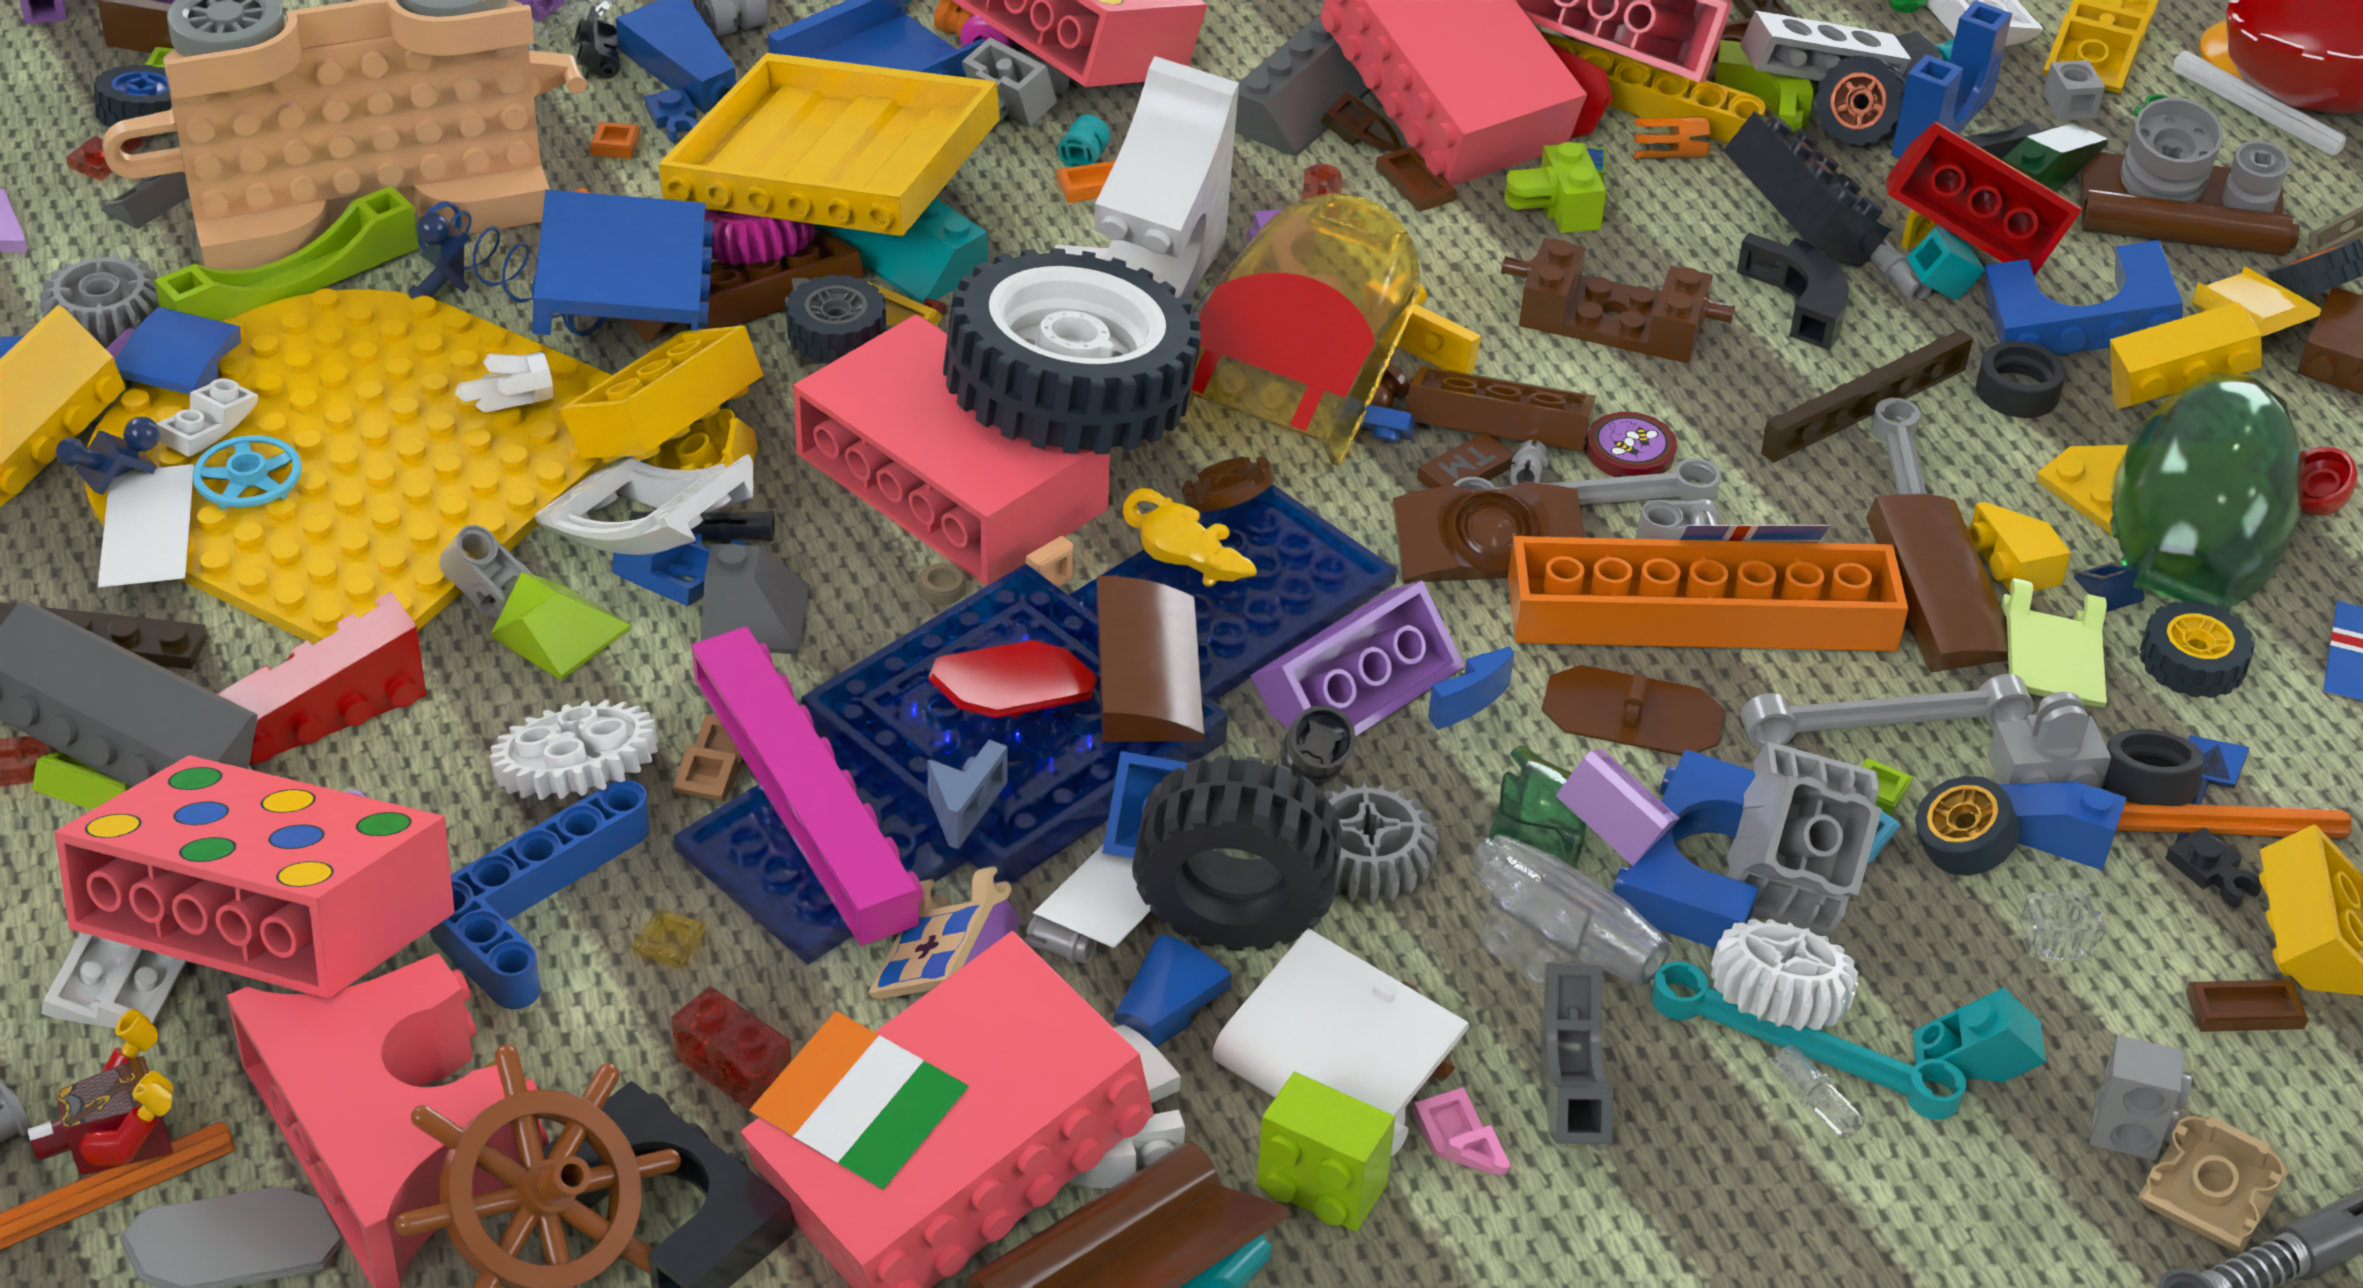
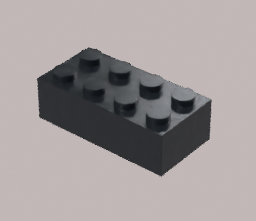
M1753 111L1723 151L1808 244L1856 268L1861 267L1892 230L1880 218L1884 213L1883 210L1867 197H1860L1858 193L1861 187L1843 173L1840 175L1836 171L1839 164L1825 152H1818L1815 149L1818 142L1810 134L1801 128L1793 132V129L1784 120L1774 114L1768 119Z

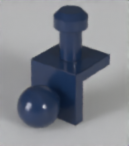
M428 212L422 215L417 221L416 233L419 239L428 244V246L420 255L434 270L418 287L414 284L408 290L409 297L412 299L418 296L433 297L447 281L465 293L470 286L464 281V244L470 237L450 222L448 223L447 219L439 213Z
M140 416L131 419L126 424L123 432L124 439L99 430L87 448L83 446L80 440L66 437L56 448L57 460L60 464L69 467L78 464L75 468L76 471L95 493L103 495L113 478L134 469L150 474L154 473L157 466L145 452L153 449L158 444L160 429L152 419Z

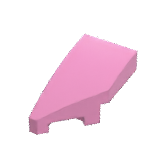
M1464 1087L1413 1104L1410 1113L1436 1156L1491 1174L1503 1175L1508 1173L1511 1165L1492 1125L1482 1126Z

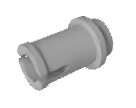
M1036 914L1030 921L1026 932L1027 934L1034 935V937L1027 936L1025 938V942L1029 947H1036L1065 957L1067 963L1075 966L1077 962L1088 964L1094 955L1097 945L1096 940Z

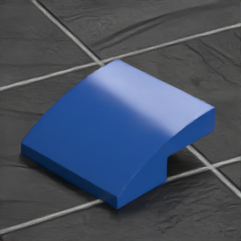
M158 307L133 332L119 353L115 363L123 379L190 395V392L209 385L218 378V360L241 343L240 326Z

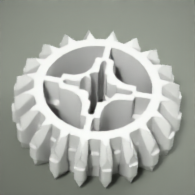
M1749 919L1747 924L1742 922L1734 923L1732 929L1724 930L1722 938L1717 943L1711 962V977L1714 979V988L1718 992L1723 993V1000L1727 1003L1737 1004L1739 1012L1751 1013L1757 1016L1758 1021H1771L1777 1027H1780L1782 1024L1789 1025L1797 1031H1801L1803 1026H1807L1812 1030H1820L1823 1025L1835 1026L1837 1020L1845 1018L1847 1009L1851 1008L1858 985L1856 982L1858 971L1854 968V960L1844 954V948L1840 945L1830 944L1827 936H1817L1811 933L1809 928L1800 929L1794 927L1791 922L1787 925L1778 924L1773 919H1768L1766 923L1756 919Z

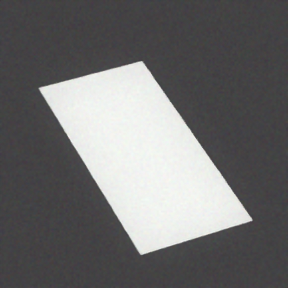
M194 464L156 468L153 474L141 470H131L113 478L108 486L98 588L185 578Z
M1103 844L1033 913L1115 948L1151 910L1150 905L1146 906L1136 889L1137 883L1133 878L1132 872L1134 859L1102 854Z

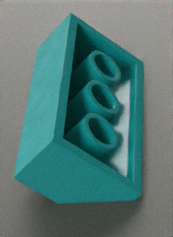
M934 198L904 236L814 224L815 230L823 228L857 249L860 253L861 265L920 304H924V299L937 300L958 288L959 281L964 275L972 276L974 267L983 262L988 264V232L936 198Z

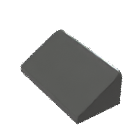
M176 172L148 177L103 205L101 210L133 228L139 229L189 198L185 173Z

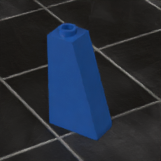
M657 0L616 18L618 50L670 89L684 88L693 106L702 113L709 112L736 85L734 65L690 0Z

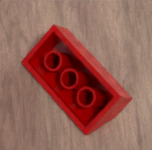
M1936 121L1907 147L1886 178L1887 195L2003 263L2029 259L2034 277L2082 211V208Z

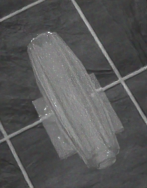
M1503 834L1494 836L1493 840L1491 838L1484 839L1474 851L1472 863L1475 870L1473 874L1493 894L1477 945L1544 990L1545 962H1577L1579 958L1584 962L1601 963L1603 970L1640 986H1646L1652 979H1655L1657 970L1669 958L1670 941L1626 900L1559 857Z

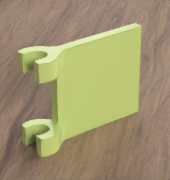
M2013 578L2011 581V595L2004 594L2001 599V609L2007 617L2009 674L2019 676L2024 681L2029 694L2047 697L2062 691L2072 692L2079 696L2083 705L2105 707L2107 699L2102 630L2106 615V598L2086 594L2084 598V611L2077 610L2074 620L2031 611L2032 582Z

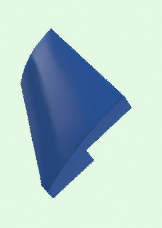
M693 533L696 541L666 551L645 555L613 553L612 573L638 586L689 606L704 595L705 572L711 547L702 546V535ZM733 540L731 543L738 545H747V543L739 540ZM680 577H691L694 580L690 581Z

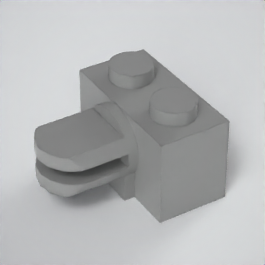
M991 37L962 61L967 78L997 81L999 121L1008 115L1030 127L1057 103L1047 66Z
M2063 691L2043 698L2038 713L2027 715L2026 720L1996 722L1988 751L1989 760L2000 784L2077 781L2102 789L2111 761V756L2093 717L2088 716L2079 696L2072 692Z

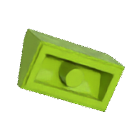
M58 751L37 759L32 790L93 810L131 787L129 783L114 779Z

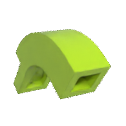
M1720 40L1714 83L1759 97L1772 114L1784 120L1793 129V132L1801 128V126H1808L1813 100V88L1809 79L1756 71L1740 47L1741 42Z

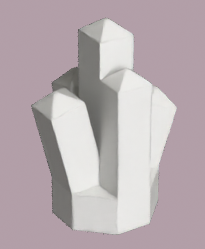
M543 352L528 355L489 353L483 364L489 372L494 373L484 374L481 379L458 383L455 390V395L464 402L477 399L475 406L483 412L553 399L550 369Z

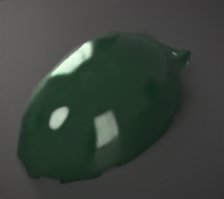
M2209 372L2169 397L2135 431L2114 473L2111 492L2113 516L2110 519L2113 538L2118 539L2120 550L2124 554L2121 562L2125 566L2136 568L2132 587L2139 590L2147 587L2181 602L2186 600L2203 604L2206 602L2213 604L2214 607L2230 611L2231 607L2239 605L2241 601L2247 600L2253 593H2257L2275 575L2293 539L2301 515L2306 453L2287 402L2254 376L2249 374Z

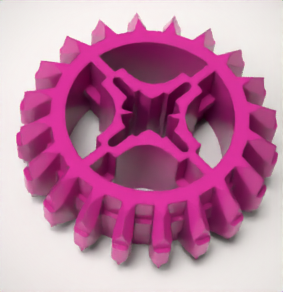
M705 209V220L713 221L711 259L717 260L720 263L730 262L732 265L747 263L751 265L755 262H763L765 264L768 260H780L782 256L794 255L797 250L804 249L814 239L815 227L811 223Z

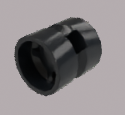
M1327 705L1311 706L1302 711L1283 739L1280 749L1281 764L1290 768L1294 777L1300 778L1303 775L1314 785H1323L1333 780L1353 753L1356 742L1355 729L1348 716L1339 709Z

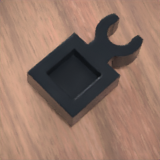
M2204 827L2168 848L2165 858L2201 889L2204 890L2212 884L2220 889L2222 899L2230 906L2238 908L2243 901L2245 894L2237 888L2246 890L2253 897L2259 895L2262 887L2259 877L2247 870L2238 869L2242 858Z

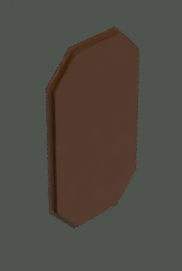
M1579 665L1550 675L1541 710L1564 733L1680 756L1683 755L1685 749L1699 753L1718 746L1725 709L1701 688L1651 679L1639 673L1631 675L1585 665Z

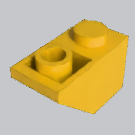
M1987 502L1976 503L1968 532L1976 550L1980 551L1989 563L1991 574L1995 580L2002 581L2010 593L2013 578L2032 582L2033 591L2062 585L2071 552L2048 522Z

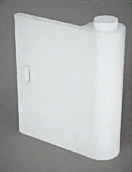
M1308 928L1227 1022L1215 1042L1212 1057L1215 1062L1274 1098L1295 1071L1396 1116L1391 1156H1393L1402 1147L1408 1134V1127L1404 1125L1406 1105L1469 1029V1022Z

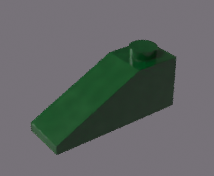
M2072 123L2027 136L2002 161L2052 191L2057 192L2108 145V139Z

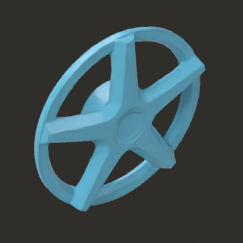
M260 435L240 436L220 442L202 454L193 470V482L199 494L208 501L217 504L221 510H225L227 507H253L272 502L278 498L284 500L288 498L289 491L300 479L302 464L298 453L282 440ZM249 443L270 444L285 451L278 456L265 460L260 453L251 451ZM235 446V454L228 459L227 467H206L204 465L214 454L225 448ZM293 462L292 471L282 484L268 476V473ZM202 478L230 480V483L223 494L220 495L210 490L204 484ZM248 487H258L267 491V493L258 496L237 498Z

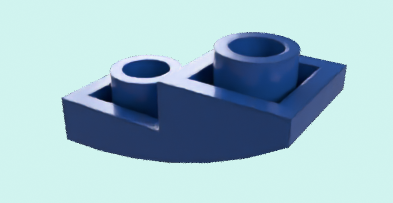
M1510 646L1466 659L1465 675L1432 684L1428 718L1437 730L1471 717L1493 703L1510 686L1514 651Z

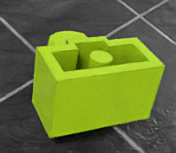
M1564 142L1559 145H1546L1543 147L1541 168L1511 170L1507 174L1504 201L1515 210L1543 208L1547 218H1554L1560 233L1601 230L1606 189L1584 142Z

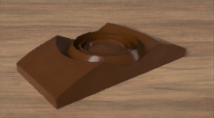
M1526 481L1495 490H1473L1455 485H1445L1394 497L1392 501L1404 583H1414L1421 580L1423 582L1508 578L1513 536L1585 538L1578 492L1576 489L1560 485Z

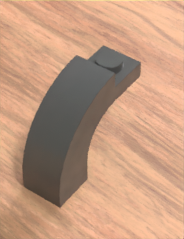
M1545 962L1544 1013H1541V1070L1547 1124L1550 1135L1556 1144H1612L1614 1088L1606 1080L1602 1058L1603 965L1601 963Z

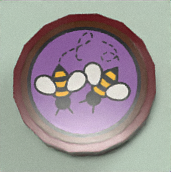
M1617 412L1604 415L1592 423L1586 438L1587 457L1596 468L1613 477H1620V474L1638 476L1665 473L1670 470L1677 452L1676 436L1671 429L1658 419L1638 412Z

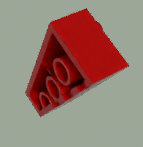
M392 591L376 599L375 601L379 607L357 619L353 613L336 623L338 631L313 646L307 640L291 650L292 654L288 659L274 669L265 665L217 693L258 714L249 765L266 762L274 755L300 745L315 743L323 736L349 726L361 725L370 718L395 708L408 707L416 700L427 696L417 627Z

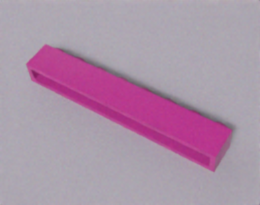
M747 626L691 644L694 681L860 947L918 926V902L923 901V890L917 875L913 871L906 872L901 864L900 854L894 840L890 836L884 838L880 832L877 817L872 806L869 803L862 804L858 798L851 774L846 769L841 771L836 764L835 755L829 740L826 737L819 738L808 708L805 705L799 706L797 704L789 679L784 673L778 675L773 667L772 656L767 645L764 642L758 644Z

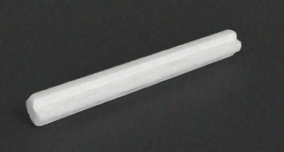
M2182 51L2175 58L2173 67L2175 72L2331 156H2335L2343 150L2346 137L2335 129L2189 51Z

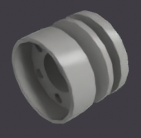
M2166 97L2150 102L2139 111L2135 120L2129 145L2120 167L2121 182L2129 194L2196 202L2203 196L2222 144V124L2215 114L2205 106L2185 98Z

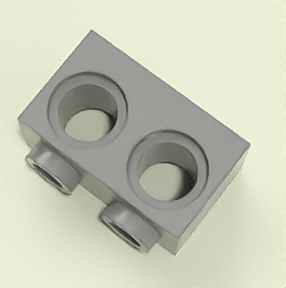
M2117 1035L2094 1103L2089 1145L2156 1160L2162 1143L2171 1142L2172 1133L2178 1124L2179 1111H2175V1107L2185 1108L2189 1098L2192 1076L2183 1074L2185 1051Z

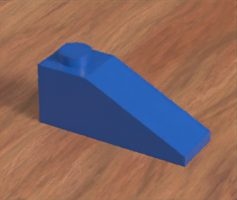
M2077 781L1999 784L2009 795L2018 819L2020 834L2017 843L2103 870L2127 797Z

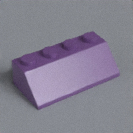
M1421 580L1388 590L1251 674V677L1270 715L1290 729L1302 711L1311 706L1327 705L1339 709L1348 716L1354 726L1355 736L1431 689L1432 684L1442 682L1464 668L1465 665Z

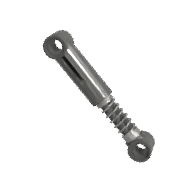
M2363 1188L2280 1227L2272 1241L2263 1242L2260 1247H2253L2248 1253H2240L2236 1259H2228L2224 1264L2216 1265L2212 1270H2206L2202 1273L2184 1268L2168 1270L2160 1277L2157 1288H2273V1285L2277 1287L2283 1286L2285 1279L2293 1281L2296 1278L2301 1280L2314 1278L2363 1253Z

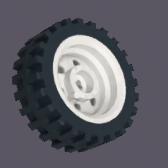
M1051 248L1050 253L1038 254L1035 249L1022 250L1020 256L1014 258L1006 253L994 257V264L992 266L984 262L973 268L972 276L966 274L959 281L958 290L954 291L952 298L943 374L947 376L946 386L949 393L958 394L957 404L965 412L974 410L977 422L986 428L991 425L1001 428V435L1013 441L1019 436L1031 440L1032 447L1044 450L1046 445L1063 447V453L1078 454V449H1093L1095 455L1109 454L1112 447L1121 446L1125 451L1139 448L1140 440L1145 439L1149 443H1153L1161 439L1164 429L1170 432L1179 425L1180 417L1186 415L1201 342L1199 318L1196 314H1191L1192 305L1185 297H1175V287L1167 281L1162 283L1153 280L1154 274L1142 267L1137 271L1126 267V261L1113 257L1111 261L1095 258L1096 253L1082 251V255L1066 254L1065 249Z

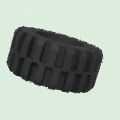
M1219 755L1212 762H1206L1205 758L1192 761L1186 765L1185 771L1179 767L1165 776L1162 782L1154 786L1148 795L1147 803L1143 808L1132 865L1133 878L1137 883L1136 889L1146 906L1150 905V910L1162 923L1170 922L1173 931L1185 938L1188 935L1199 938L1200 944L1214 947L1215 943L1227 945L1228 950L1243 951L1244 947L1255 946L1257 951L1271 949L1275 942L1279 941L1283 945L1298 939L1301 936V932L1304 933L1308 928L1312 930L1319 924L1321 918L1328 913L1332 905L1342 845V829L1339 818L1334 813L1333 806L1324 794L1319 793L1316 795L1317 788L1303 775L1300 778L1294 777L1291 769L1276 763L1275 767L1262 763V758L1247 756L1246 760H1233V755ZM1213 849L1241 850L1261 858H1235L1221 854Z

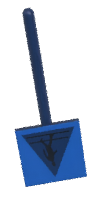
M2190 735L2188 741L2194 743L2204 754V765L2198 795L2190 803L2201 805L2209 783L2235 789L2250 747ZM2179 833L2175 844L2188 837L2190 833Z

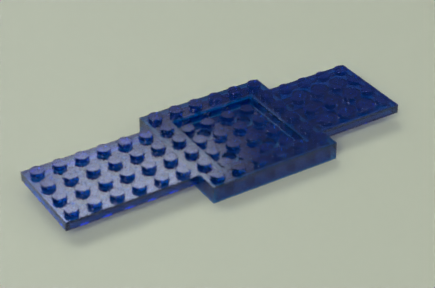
M1272 484L1264 492L1248 501L1217 511H1205L1197 521L1205 529H1208L1215 523L1228 527L1230 535L1227 539L1219 540L1224 547L1233 548L1244 558L1249 559L1257 570L1255 576L1241 578L1233 582L1218 581L1213 586L1206 587L1202 582L1203 572L1188 565L1166 563L1154 559L1145 549L1100 575L1152 581L1178 589L1194 597L1204 741L1102 742L1096 606L1097 578L1068 595L1026 563L801 697V705H805L808 708L814 723V730L819 738L826 737L829 740L835 755V762L840 770L846 769L851 774L857 796L862 804L869 803L872 806L877 817L879 830L884 838L890 836L894 840L900 854L901 864L906 872L913 871L919 881L932 879L934 882H937L967 861H970L979 870L995 866L997 872L993 877V881L995 883L1006 881L1012 884L1108 820L1121 751L1185 763L1199 760L1226 742L1228 712L1215 704V700L1249 679L1251 674L1309 640L1396 583L1397 569ZM1030 640L1067 649L1098 678L1091 700L1025 712L1017 718H1012L1011 716L993 718L960 709L928 680L935 659L940 656ZM939 708L943 710H954L947 713H940L934 711L933 709ZM1077 713L1082 714V715H1092V714H1096V716H1094V717H1092V718H1081V717L1076 716L1075 714H1077ZM988 740L1007 746V761H1021L1022 763L1016 766H1007V784L960 848L956 849L949 846L928 795V760H933L962 771L966 761L971 756L976 757ZM759 784L673 835L675 850L807 965L853 936Z

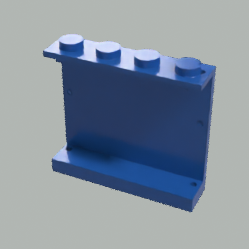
M847 0L768 34L769 53L965 78L967 76L962 61L985 42L981 39L972 44H966L965 47L957 50L906 14L905 0Z

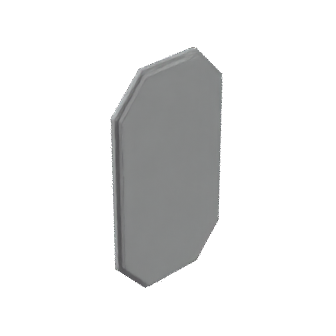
M283 1186L145 1209L137 1215L119 1238L139 1281L157 1288H230L320 1271L327 1266L343 1242L319 1198Z

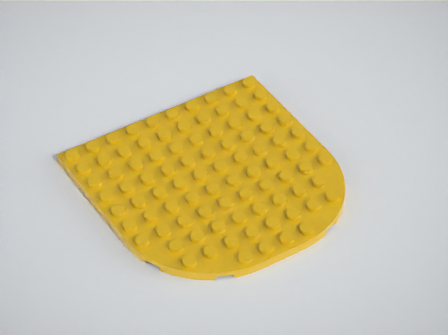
M324 288L314 293L271 302L231 319L221 321L240 326L241 343L218 360L217 379L225 378L237 382L239 386L257 394L258 403L229 433L214 444L190 457L161 442H158L153 449L145 452L157 468L194 464L195 467L202 454L220 442L240 436L260 435L273 437L289 444L298 453L301 460L302 472L300 479L289 491L288 498L285 500L278 498L259 506L227 507L225 510H221L217 504L202 497L196 490L193 482L185 578L179 580L305 641L309 640L313 645L338 631L336 623L354 613L358 619L379 607L375 600L392 591L413 620L418 632L462 593L444 575L439 564L441 553L462 528L468 525L485 527L509 552L539 526L534 514L591 474L604 469L611 463L602 462L601 458H580L561 408L612 375L429 296H418L412 299L408 293L372 289L333 290ZM543 352L545 354L553 384V399L483 412L475 406L477 399L464 402L455 395L458 383L481 379L484 374L494 373L489 372L483 364L489 353L528 355ZM137 383L129 391L125 392L106 412L95 428L88 447L99 430L124 439V428L135 417H148L157 423L176 415L179 411L190 409V395ZM249 443L251 451L260 453L265 460L278 456L285 451L270 444ZM235 446L225 448L214 454L204 465L206 467H227L228 459L235 454ZM293 462L268 473V476L282 484L289 477ZM202 478L204 484L210 490L220 495L223 494L230 483V480ZM85 481L86 493L94 517L98 518L104 527L108 488L101 495L95 493ZM248 487L237 498L258 496L267 493V491L258 487ZM464 551L467 556H469L470 558L474 559V558L471 556V554H469L468 552Z

